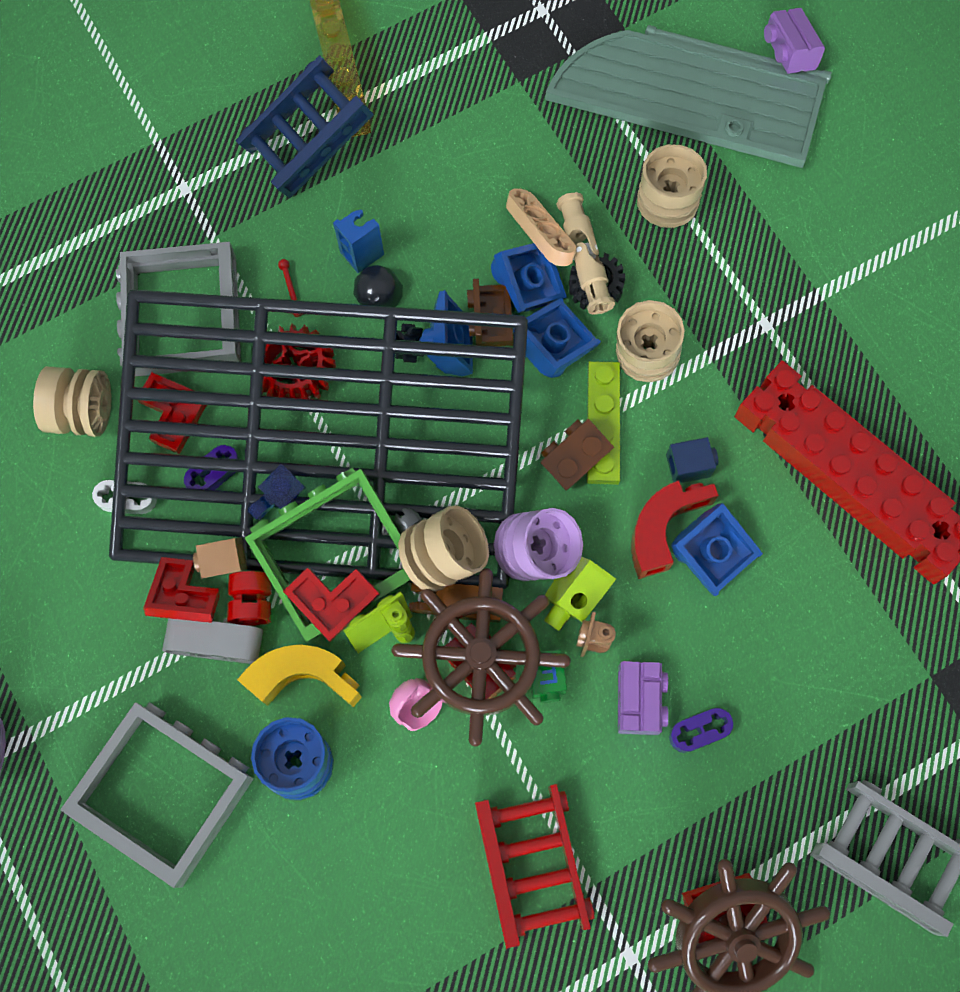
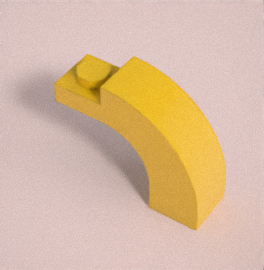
M291 645L272 650L254 661L237 679L267 706L288 684L299 679L308 678L325 683L352 707L362 698L359 692L356 691L360 685L345 672L341 677L338 675L346 666L340 658L329 651L308 645Z

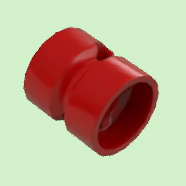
M242 571L230 574L228 577V594L233 597V600L228 602L227 622L246 626L269 624L271 622V603L267 601V597L272 594V583L266 573ZM243 600H246V601H256V600H257V603H251V602L243 603Z

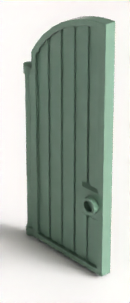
M648 25L645 34L630 30L620 31L601 37L579 49L558 69L547 88L545 100L803 168L825 85L829 83L832 72L826 70H801L797 73L787 74L782 63H778L776 59L660 30L655 26Z

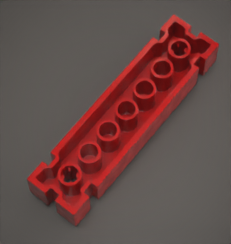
M782 360L768 374L761 387L757 386L740 404L734 417L752 433L757 428L766 434L763 440L765 444L902 559L908 554L917 561L913 568L929 582L935 585L946 578L960 562V515L951 509L956 502L815 386L811 385L808 389H805L798 382L802 376Z

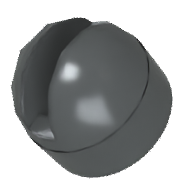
M403 508L402 511L405 514L403 517L396 513L394 524L400 534L408 527L423 520L414 509Z

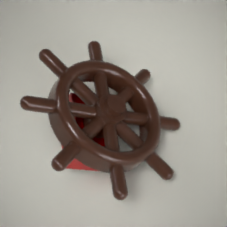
M484 568L480 571L478 597L462 599L448 607L433 590H422L420 593L421 599L437 616L427 630L423 645L397 643L393 645L391 650L395 657L422 659L425 676L432 688L412 706L411 714L416 718H420L441 700L454 710L470 715L468 740L474 747L479 746L483 740L484 716L501 713L514 705L518 707L533 725H540L544 719L543 715L526 696L535 681L539 666L566 668L571 663V659L567 654L540 652L537 635L530 621L549 605L548 597L545 595L538 596L520 612L511 604L492 598L493 572L489 568ZM477 614L476 627L471 623L465 628L459 621L462 617ZM490 614L508 622L492 637L489 634ZM449 629L455 637L445 646H438L444 632ZM517 633L520 635L525 651L498 650ZM437 660H447L454 668L444 679L439 673ZM516 665H525L519 680L515 684L513 680L516 679V672L513 669ZM465 680L472 688L471 698L464 697L453 689ZM503 690L504 694H502V695H500V696H498V697H495L497 694H499V693Z
M722 859L717 865L720 882L683 892L684 905L672 899H665L661 904V909L665 914L680 920L676 931V950L650 958L648 968L651 972L658 973L683 965L686 974L696 985L692 992H762L780 981L789 970L806 978L812 977L815 972L813 965L797 958L802 945V928L824 922L830 918V910L826 906H818L799 913L796 912L787 896L783 893L797 874V867L791 862L785 863L771 883L753 879L750 873L735 877L731 861ZM771 908L779 913V919L767 922L766 915ZM779 935L774 946L762 941ZM718 954L709 968L698 961ZM757 956L763 958L761 961L752 966L751 961H753ZM735 961L738 971L726 972L731 963Z

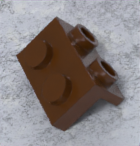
M479 278L473 279V289L467 290L468 308H474L476 313L512 315L511 298L504 285L479 286ZM469 325V337L476 336V345L513 346L512 328Z
M577 419L564 431L568 435L565 440L559 445L554 440L541 452L544 459L540 463L566 491L614 448L589 419L583 423Z

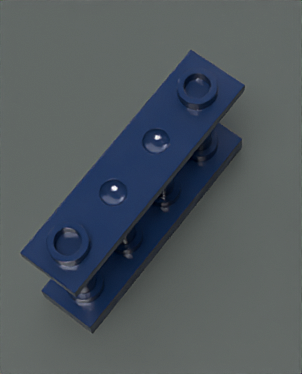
M320 55L310 62L295 81L251 125H248L235 140L250 154L258 150L277 172L271 183L288 198H291L374 115L357 95L351 101L343 95L328 78L334 70ZM319 87L341 109L330 122H327L307 100ZM298 108L319 130V133L309 143H306L286 121ZM277 129L298 151L297 155L287 165L265 142Z

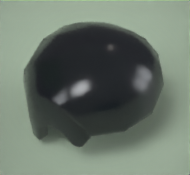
M373 265L365 268L355 278L353 294L360 305L396 307L402 298L403 285L392 270L381 265Z

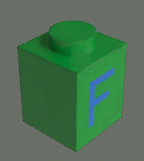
M560 649V650H552V651H545V652H543V653H559V654H562V653H561V649ZM539 666L537 676L531 687L532 699L540 698L541 703L560 701V695H565L567 692L564 668Z

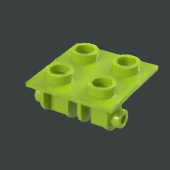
M401 592L395 596L389 595L378 603L377 608L367 615L362 614L355 617L349 623V627L343 630L358 654L389 632H392L401 643H409L415 637V630L410 622V618L413 616Z

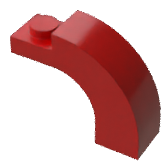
M676 481L657 491L648 500L635 524L631 540L632 560L638 579L670 570L674 561L666 541V526L668 522L680 514L713 505L719 496L715 484L704 486L703 483H697L687 487L685 492H683L680 482Z

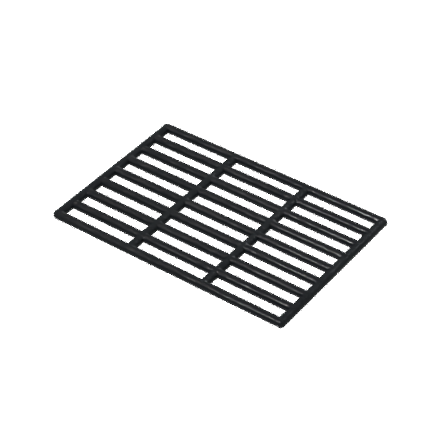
M130 290L127 294L109 544L110 559L113 561L159 564L161 557L193 560V553L123 548L124 529L242 537L248 566L247 571L264 572L257 558H251V548L245 540V537L252 533L250 528L255 526L253 525L254 506L283 508L294 501L299 506L309 500V497L255 493L257 474L336 479V476L352 467L258 461L259 441L375 449L374 469L353 468L355 472L362 469L369 481L373 482V488L390 516H395L397 513L403 517L405 514L402 509L411 508L421 518L429 519L433 514L446 507L385 502L386 483L503 491L501 511L464 508L478 522L501 524L502 521L514 514L528 330L527 318L521 315ZM140 303L255 311L254 330L139 322ZM268 312L384 319L383 339L267 331ZM397 321L514 328L513 348L396 340ZM138 335L253 343L252 363L137 355ZM266 344L382 352L381 371L266 364ZM395 353L512 361L511 380L394 372ZM149 368L250 375L249 395L134 387L135 369ZM264 376L380 384L379 403L262 396ZM393 385L510 393L509 412L392 405ZM133 400L248 408L247 427L132 419ZM261 409L377 417L376 436L260 428ZM400 418L507 426L506 445L389 437L390 419ZM131 432L246 440L245 460L130 452ZM388 450L504 458V478L387 470ZM130 464L244 473L242 492L127 484L128 467ZM126 497L241 505L240 524L125 516ZM333 499L317 509L318 511L371 514L369 534L285 528L268 538V540L368 547L367 566L275 560L282 573L301 574L307 568H310L317 576L347 578L355 569H358L366 579L383 581L402 570L380 567L381 548L397 549L390 535H382L383 524L369 501ZM488 542L489 556H495L494 543ZM498 564L497 576H493L492 587L506 589L509 586L510 576L502 571ZM479 574L458 580L455 584L479 586Z

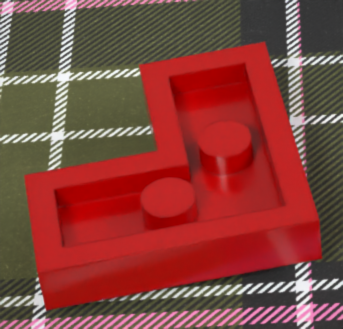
M151 372L143 388L194 391ZM138 400L140 404L161 412L162 415L158 421L197 424L207 406ZM150 434L149 436L151 442L178 454L181 453L189 436Z
M161 557L143 607L145 616L212 623L220 598L219 589L190 586L195 571L193 560Z
M307 568L283 590L287 597L328 641H332L380 595L358 569H355L331 591L310 568Z

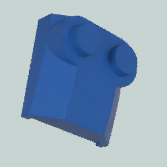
M534 243L501 251L494 255L491 263L492 275L499 284L506 287L518 313L549 305L559 298H567L556 265L549 262Z
M445 290L439 292L434 310L463 312ZM431 323L430 328L424 329L419 341L473 345V336L469 337V325ZM427 355L437 368L441 369L445 374L461 377L473 374V358Z
M562 298L526 317L528 320L526 357L540 373L551 378L561 376L566 367L589 353L601 342L593 336L565 305Z
M719 503L701 514L677 535L671 544L675 557L688 566L713 596H717L726 584L753 560L763 555L723 503Z

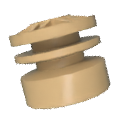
M668 144L656 148L647 156L642 168L641 182L637 194V206L641 215L650 223L660 227L675 228L685 225L694 218L699 208L702 191L707 179V166L698 153L683 145Z
M648 300L638 302L626 309L619 319L616 337L617 360L620 362V367L625 374L637 381L654 382L662 380L673 373L680 361L685 332L682 318L674 308L664 302Z
M44 367L37 378L33 400L34 417L38 428L45 433L67 434L71 430L75 435L101 436L106 430L111 411V386L108 375L100 370L78 369L75 373L71 368Z
M458 505L448 506L433 514L429 519L421 520L417 524L408 527L401 533L398 542L399 557L403 569L410 580L420 589H431L433 592L440 591L446 586L455 584L458 580L465 579L482 571L487 565L489 558L488 541L483 528L467 509Z

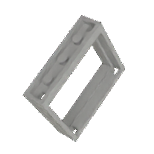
M230 242L120 252V265L116 269V276L120 283L121 292L116 293V301L119 310H121V319L117 320V332L122 341V348L117 350L121 367L123 362L127 294L130 290H138V274L219 266L220 295L238 296L236 255ZM221 309L222 328L240 329L239 310ZM138 335V341H137V355H140V354H139V335ZM222 341L223 349L159 356L241 362L240 342ZM136 368L135 377L150 375L151 372L166 374L187 371Z
M135 702L60 810L173 888H182L254 778L246 774L249 767L241 761L232 757L228 762L219 756L221 748L204 738L199 743L190 737L193 730L176 720L172 725L164 720L163 717L166 712L150 702L146 707ZM143 720L233 779L177 865L85 804Z

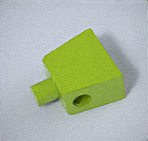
M581 557L575 570L566 577L554 579L545 596L548 597L554 606L543 621L559 632L570 616L583 622L612 586L616 578L590 559Z

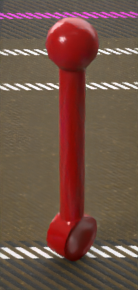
M281 259L278 262V267L283 271L291 300H297L288 270L290 263L286 259ZM292 313L294 317H301L303 315Z

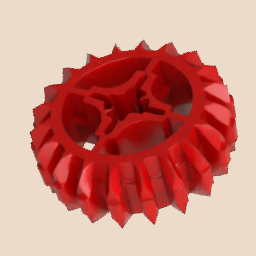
M293 323L289 331H285L280 325L278 328V332L320 335L316 329L309 333V329L305 324L299 331H297L296 325ZM266 344V364H272L273 362V364L291 365L290 357H293L297 366L336 368V362L332 359L335 354L331 348ZM294 347L306 348V350L299 351L294 349ZM282 352V355L278 359L274 360L275 357ZM264 376L263 393L267 392L266 395L272 397L309 399L308 397L313 395L315 398L320 399L319 389L327 391L329 389L328 382L323 380ZM277 379H279L280 381H282V380H291V381H293L295 384H285V383H281V382H278Z

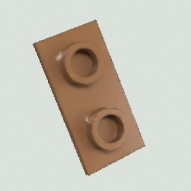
M592 612L589 621L583 620L576 644V646L582 647L580 657H584L586 650L605 653L609 650L611 643L615 639L616 632L613 626L594 620L596 612Z

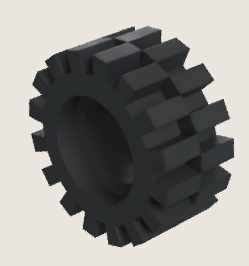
M604 252L603 258L599 257V260L602 262L608 277L607 288L609 295L618 303L625 284L624 268L622 264L617 266L618 260L615 257L609 261V254ZM575 262V266H572L570 272L569 293L573 295L572 300L576 304L580 301V308L585 309L589 302L586 292L581 289Z

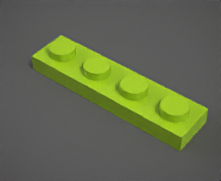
M589 361L587 419L597 427L614 448L587 472V484L619 485L620 362Z

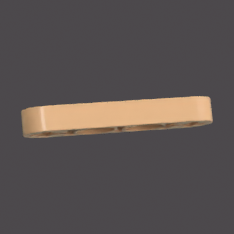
M524 189L510 190L506 203L507 210L545 258L558 266L572 264L576 245L531 192Z

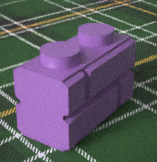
M802 8L789 9L788 12L786 10L773 11L770 15L768 24L764 29V38L767 43H771L775 51L776 61L782 63L787 74L797 73L801 70H816L820 64L825 47Z
M620 662L618 666L619 734L659 735L662 732V727H667L668 707L662 706V693H667L668 673L662 672V663Z

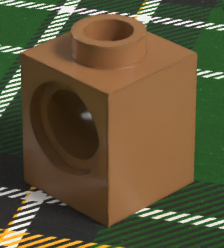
M242 537L195 546L196 552L193 554V562L196 571L201 573V579L248 569Z

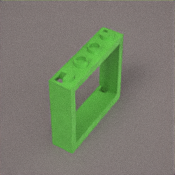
M352 467L346 472H342L336 476L338 481L336 484L329 488H326L324 484L315 488L307 494L309 500L299 506L296 501L288 504L278 511L281 515L270 523L267 518L258 522L250 528L252 533L245 537V540L306 642L321 634V632L283 592L289 586V583L264 540L355 486L360 485L399 550L398 542L401 534L362 469L355 472ZM404 569L374 586L380 593L374 601L410 580Z

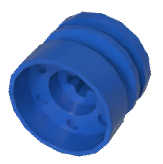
M286 717L271 722L260 731L253 743L251 761L254 773L266 787L285 799L303 800L316 795L326 786L332 775L334 759L330 746L312 724L301 718ZM294 756L302 762L299 768L293 766L290 762Z

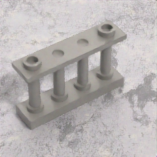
M865 780L862 783L859 781L849 783L846 790L858 797L834 842L830 841L828 844L816 843L810 856L932 934L948 937L954 924L943 918L945 912L942 909L960 875V839L952 840L880 795L882 790L876 785ZM871 805L889 817L865 861L861 860L860 864L847 857L849 854L847 848ZM901 825H903L920 837L898 880L892 881L890 884L879 877L881 873L879 867ZM934 844L950 854L951 858L929 901H924L921 904L911 897L913 892L910 888Z

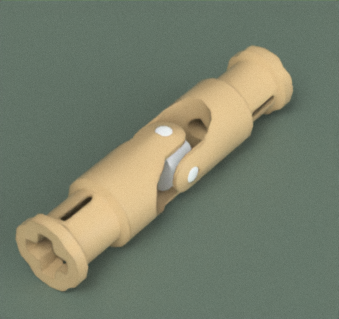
M578 192L567 193L558 199L556 205L563 214L565 221L563 224L564 232L576 245L573 260L576 262L577 276L581 289L586 292L589 302L587 310L593 315L602 314L613 309L615 300L613 297H610L606 285L608 277L598 257L599 250L590 218L585 215L582 206L584 201L583 195ZM588 238L589 243H582V241Z

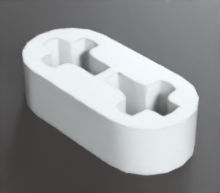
M105 480L98 483L92 492L95 504L107 512H112L113 497L107 503L102 496L108 494L110 489L113 492L114 480ZM127 481V484L147 485L141 482ZM126 497L125 513L146 514L155 507L157 499L147 498V500H142L140 505H138L133 499Z

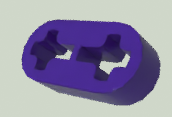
M220 445L204 456L220 458L224 455V457L229 459H240L236 451L227 445ZM188 469L184 475V484L186 488L215 490L236 472ZM198 475L204 478L206 483L202 487L196 484L194 480Z
M714 708L682 720L672 727L669 734L670 743L678 752L687 753L719 741L731 733L733 729L732 717L724 709ZM712 715L717 720H724L725 725L721 727L722 733H718L716 729L705 732L703 726L712 722ZM680 728H684L686 732L697 729L699 735L690 739L691 746H687L685 741L679 742L677 740V736L681 734Z

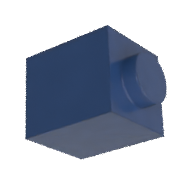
M708 437L670 444L666 454L673 482L679 481L684 483L710 478L719 464L716 448L710 446Z

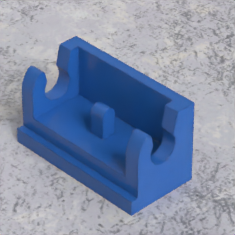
M363 210L353 211L339 221L337 219L333 222L340 253L357 273L384 255L380 227L375 219L366 222L360 227L354 224L357 219L364 215Z

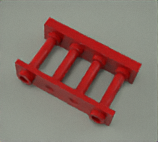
M557 784L548 787L549 798L497 809V806L490 807L489 800L475 802L506 949L520 946L519 937L524 936L525 931L579 919L581 929L587 930L591 929L589 920L595 919L590 897L583 898L564 817V812L569 811L565 791H558ZM554 811L558 833L506 845L505 841H497L495 828L501 827V823ZM557 847L563 848L567 868L513 880V877L505 878L503 864L509 863L510 858ZM571 883L575 900L574 905L521 917L520 913L513 915L510 900L517 899L518 894Z

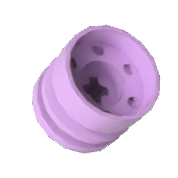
M556 508L512 514L502 521L496 531L494 540L495 557L502 571L511 578L521 581L566 577L577 567L583 550L581 530L575 519L566 511Z

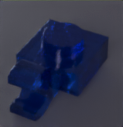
M280 464L258 486L264 495L253 503L247 511L256 520H261L275 505L282 509L290 504L306 487L283 464Z

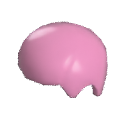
M421 678L409 679L394 690L389 701L390 714L399 725L402 724L410 731H416L427 726L436 718L443 702L440 700L422 717H414L411 714L412 706L432 688L427 680Z

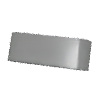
M168 618L162 651L174 655L252 664L259 658L263 630L246 625Z

